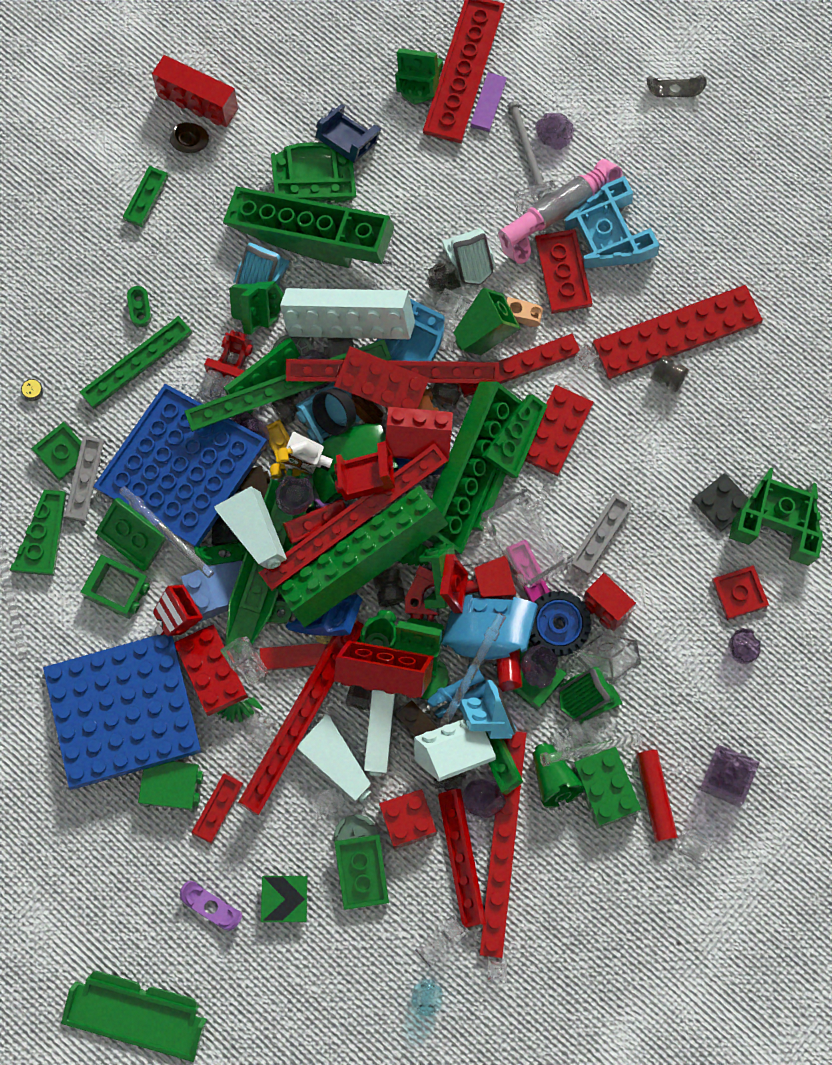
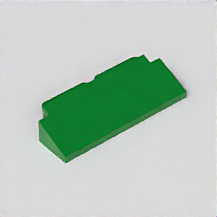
M93 971L87 977L85 984L75 982L69 989L61 1024L194 1062L207 1019L196 1016L199 1006L194 998L156 987H149L145 991L141 989L138 982L100 971Z

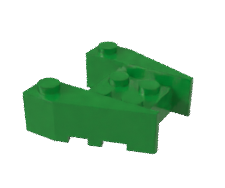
M770 468L761 476L733 518L729 539L750 545L759 536L760 527L763 525L794 536L789 559L810 566L819 558L823 542V533L820 531L819 524L821 516L817 507V484H811L805 491L771 479L774 468Z

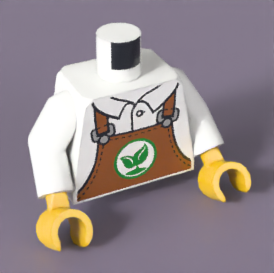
M292 432L287 447L281 448L275 453L277 463L272 464L270 467L271 478H281L283 476L282 470L286 469L287 471L288 468H296L313 474L316 467L328 471L333 459L321 455L324 449L322 445L296 432Z

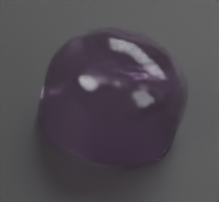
M742 628L735 631L729 639L728 652L737 663L750 664L761 653V641L756 639L754 631Z

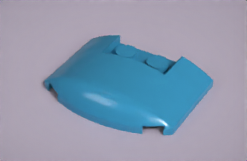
M410 299L415 319L411 338L384 339L391 355V360L433 361L442 342L445 316Z
M467 595L464 600L463 613H454L451 610L442 645L446 648L448 645L454 649L456 654L475 659L510 657L509 653L520 648L521 652L527 651L538 605L517 597H513V600L473 598L472 595Z

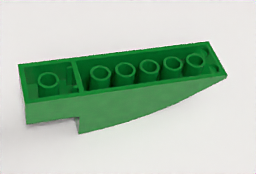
M237 186L223 220V224L268 244L345 268H349L352 259L382 264L394 231V225L389 215Z

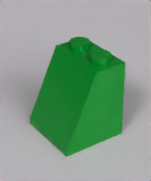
M484 287L480 290L453 333L456 337L455 343L460 350L483 355L521 328L504 295Z

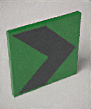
M262 876L261 922H307L308 876Z

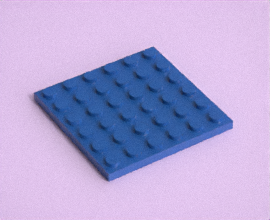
M164 384L93 487L112 500L116 498L122 499L150 522L193 547H199L220 516L214 506L235 494L269 442L267 439L231 419L192 432L184 411L202 405V403Z
M165 634L155 635L43 667L70 790L202 753L173 636Z

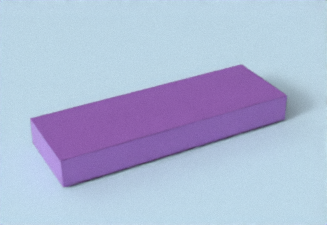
M487 73L470 127L490 132L507 77Z

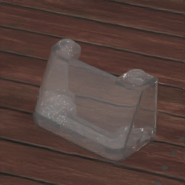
M526 487L482 513L480 525L486 534L489 533L516 571L518 574L516 578L520 585L530 588L570 568L574 556L569 549L562 551L563 545L561 543L558 544L536 512V506L532 505L529 500L531 495Z

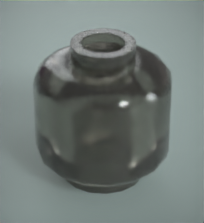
M431 383L429 386L433 402L443 408L454 407L460 399L461 392L459 391V385L456 383Z

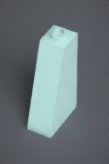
M251 486L214 506L217 513L259 565L267 569H273L287 559L260 491Z
M377 689L372 690L364 771H369V775L382 776V773H387L396 694H387Z
M326 714L299 743L297 751L356 804L360 800L364 802L371 794V783L333 721Z

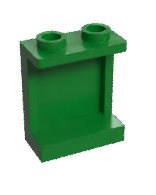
M436 542L419 557V562H431L435 591L424 600L425 609L448 607L447 603L440 596L445 557L446 554H455L454 544L446 545V542Z
M528 643L527 651L521 652V648L519 649L522 687L512 691L539 711L565 680L567 673L561 668L559 670L529 647Z
M174 761L143 769L138 803L144 807H150L151 805L185 809L194 812L195 806L198 807L200 803V793H197L198 784L202 785L204 772L200 771L201 768L198 764Z

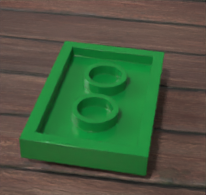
M120 498L114 499L95 532L142 571L149 569L168 537Z
M380 835L334 841L344 910L389 903Z

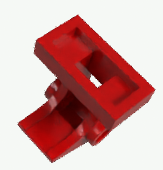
M231 330L230 333H225L221 344L224 351L217 361L207 357L204 363L206 372L229 381L234 380L244 372L241 368L246 357H250L253 351L252 340L247 339V334ZM231 352L239 354L236 364L227 362Z
M420 565L405 597V613L410 615V618L423 619L424 616H427L428 620H434V616L439 617L440 614L431 609H425L423 600L427 589L434 587L433 572ZM419 601L418 606L413 607V603Z

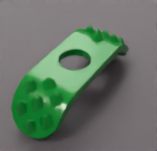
M241 541L212 547L194 546L195 555L198 556V560L206 565L242 561L247 550ZM222 550H226L230 552L231 555L229 557L224 558L221 557L218 553Z

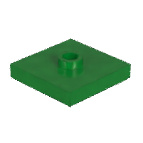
M62 422L34 445L31 451L60 482L76 468L82 441L65 422Z

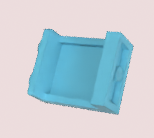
M335 382L295 405L298 410L296 413L298 419L302 424L305 423L308 428L306 431L308 437L319 444H322L324 442L323 439L330 434L325 432L316 422L312 411V402L315 395L319 392L336 388L334 387ZM344 391L349 395L350 398H352L351 393ZM327 394L325 407L328 415L335 423L345 426L347 417L342 404L334 396ZM356 415L355 422H359L361 419Z

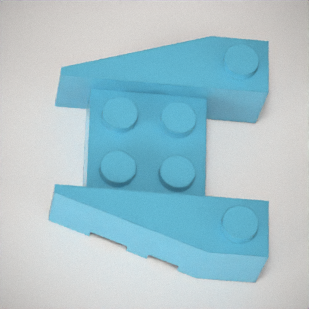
M625 176L606 183L600 188L599 192L587 199L586 203L578 210H574L565 218V230L578 226L589 248L590 254L583 256L584 268L636 264L658 256L660 245L652 229L649 228L632 236L619 211L620 208L632 204L633 191Z

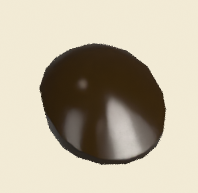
M182 122L173 129L170 135L171 145L183 153L199 152L206 148L209 142L207 131L195 123Z

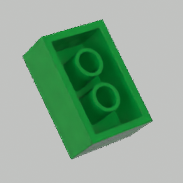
M616 746L573 763V771L583 784V796L597 829L636 815L642 810Z

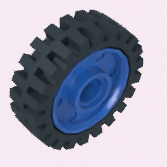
M551 591L534 601L538 608L529 640L535 648L549 656L561 657L574 653L584 645L590 634L592 622L586 604L578 596L565 591ZM555 618L563 621L564 626L562 629L554 627L553 620Z

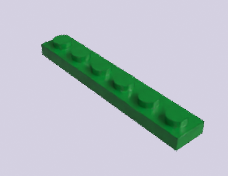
M177 316L79 391L80 394L94 410L193 334L192 330L180 316Z

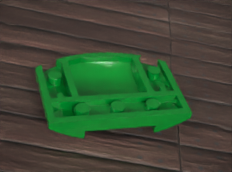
M306 142L284 147V150L276 155L275 152L271 154L274 194L311 201L335 200V203L357 197L353 162L325 143Z
M365 423L354 425L343 434L338 436L331 435L320 444L324 447L321 455L333 459L328 471L316 467L313 472L314 485L322 503H330L342 497V494L338 493L335 487V481L338 480L334 470V464L337 463L336 455L341 454L344 460H350L378 452L377 443L384 442L386 439L382 424ZM393 458L394 471L399 469L395 458Z

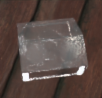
M607 634L599 635L576 653V658L587 670L597 666L608 684L619 683L621 679L633 672L641 664L637 640Z

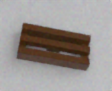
M352 394L351 399L356 408V415L364 423L381 424L382 420L380 418L383 417L384 413L373 402Z

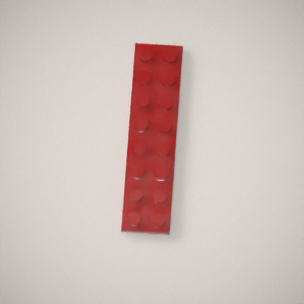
M464 0L439 78V84L423 128V134L462 144L505 3L494 0Z
M745 284L593 340L592 344L608 380L756 326L761 324L763 319Z

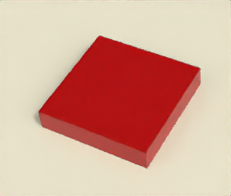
M446 554L440 596L454 613H463L468 572L455 554Z
M754 565L712 579L727 620L769 606Z

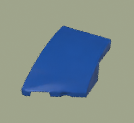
M358 594L348 596L305 628L297 618L293 623L288 622L286 628L290 631L318 636L350 635L363 599Z

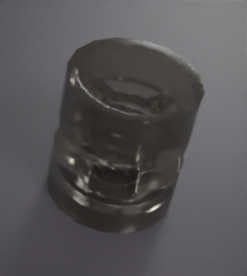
M663 355L650 378L659 384L666 383V388L677 393L690 369L681 364L675 365L673 359Z
M299 393L270 405L282 424L287 426L295 420L296 413L298 412L295 405L305 400V398Z
M384 570L373 578L375 589L379 590L377 600L380 607H390L405 602L404 588L399 586L402 583L400 570Z

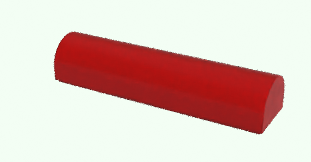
M519 649L509 653L510 657L497 659L498 687L502 692L522 687Z
M658 750L637 753L635 756L655 843L678 839Z

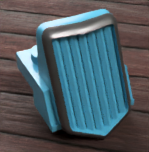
M249 243L245 248L242 261L238 265L233 283L255 284L256 282L275 281L279 286L280 279L288 269L290 261L280 257L279 254Z
M486 680L483 699H460L459 707L469 731H487L490 739H511L512 735L516 734V727L504 702L502 690L495 681Z

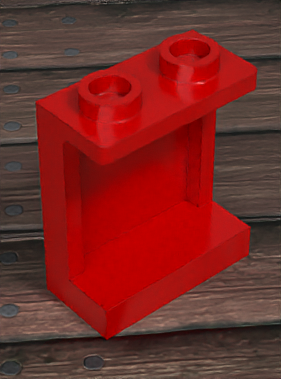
M386 441L377 443L378 452L350 460H344L341 454L336 455L337 463L334 464V470L338 480L335 481V487L337 492L342 494L345 501L395 488L393 454Z

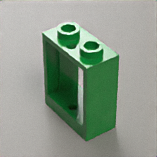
M101 554L80 593L84 598L130 620L132 614L135 615L140 607L139 601L142 596L147 595L151 585L146 575ZM110 567L138 580L125 607L96 594Z

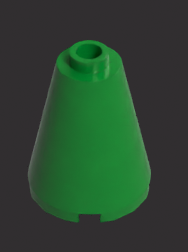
M542 743L535 747L532 755L543 806L545 808H556L560 806L558 802L565 800L566 803H569L578 798L584 791L583 784L554 746Z

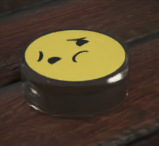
M28 379L22 384L21 392L25 399L36 401L43 395V387L38 380Z

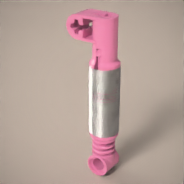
M602 159L597 162L594 170L586 175L577 176L528 208L527 213L499 230L498 235L504 255L518 264L525 263L531 255L528 236L537 230L542 231L577 209L587 199L594 196L606 183L621 178V167L607 159Z

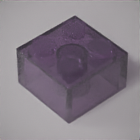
M717 744L712 752L698 790L740 807L745 802L760 762Z

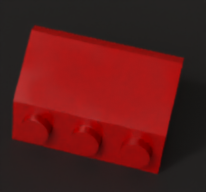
M388 407L385 441L393 454V458L414 459L435 443L449 462L453 412Z

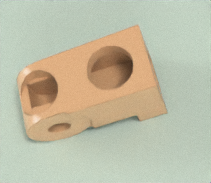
M507 297L506 301L518 323L530 327L540 325L543 312L541 306Z

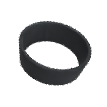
M331 388L315 395L312 402L313 415L318 425L325 432L338 436L355 423L356 408L347 393L338 388ZM327 394L334 396L342 404L347 417L346 426L335 423L328 415L325 407Z

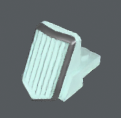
M481 228L442 241L457 282L462 281L467 284L481 285L491 276L493 269H496L493 253L487 242L486 234Z

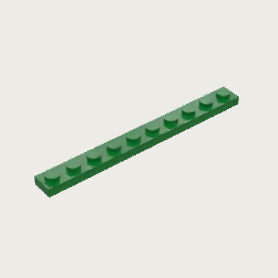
M384 339L358 348L383 360L392 359ZM346 353L332 357L330 359L344 360ZM285 374L185 410L184 413L193 432L329 382L286 381Z

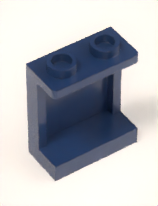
M340 104L336 109H331L325 118H321L317 122L315 138L355 163L377 144L381 128L374 124L369 130H366L343 114L345 106Z

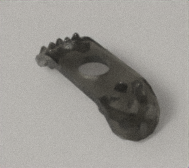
M651 75L647 77L649 92L656 97H694L702 93L707 84L706 77L703 75L690 79L661 80V78H654ZM671 85H678L681 87V90L673 92L669 87Z

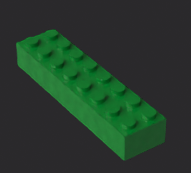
M479 382L450 451L449 462L445 464L431 497V500L446 519L448 525L427 539V541L432 545L436 542H446V545L454 544L455 554L463 553L497 470V467L481 456L522 403L519 398L499 382Z
M419 485L385 511L375 516L367 524L357 529L349 537L339 542L328 552L322 554L310 565L304 567L292 578L286 580L278 587V590L293 614L305 628L447 526L448 522Z

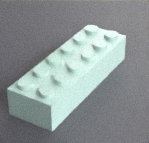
M286 288L280 304L288 335L291 337L410 339L415 324L408 290Z

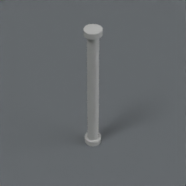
M510 102L507 107L512 113L535 182V191H543L547 188V185L542 180L519 111V102Z

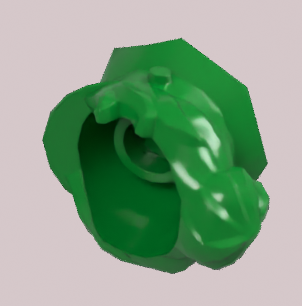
M380 610L377 616L368 618L357 642L394 649L397 627L394 624L396 622L394 613L390 610Z

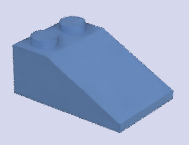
M243 560L202 568L181 577L184 586L203 616L199 622L228 611V603Z

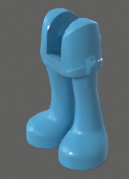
M475 661L468 664V673L465 677L445 688H439L427 700L430 707H435L444 701L447 702L434 712L437 719L455 714L460 709V699L483 698L486 680ZM475 684H478L474 689L465 693L464 695L456 699L453 698V696L460 693L461 691Z

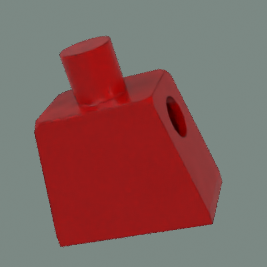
M506 555L475 567L473 571L474 579L467 581L465 594L478 592L479 598L513 600V597H516V590Z

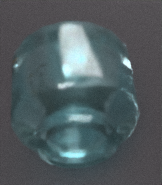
M424 979L413 987L412 1007L417 1011V1014L433 1016L435 1012L441 1009L442 988L435 984L434 980Z

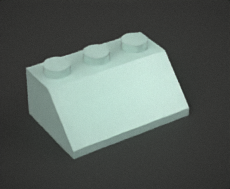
M464 718L414 737L415 761L438 781L496 760V755L486 732L469 731Z

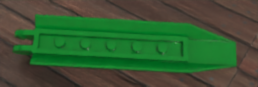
M289 468L283 483L273 479L270 480L264 498L284 553L293 548L295 543L290 544L283 523L304 515L312 492L301 490L306 475L304 473L299 475L296 488L288 485L293 475V470ZM246 550L228 603L225 649L243 655L248 653L269 620L279 593L278 587L271 591L260 576L259 572L265 567L259 565L248 550Z

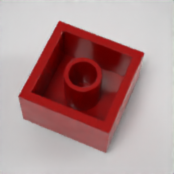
M605 573L585 591L582 600L590 614L594 613L600 618L599 622L606 629L610 628L613 632L632 614L636 602Z
M422 789L379 803L394 850L437 835Z

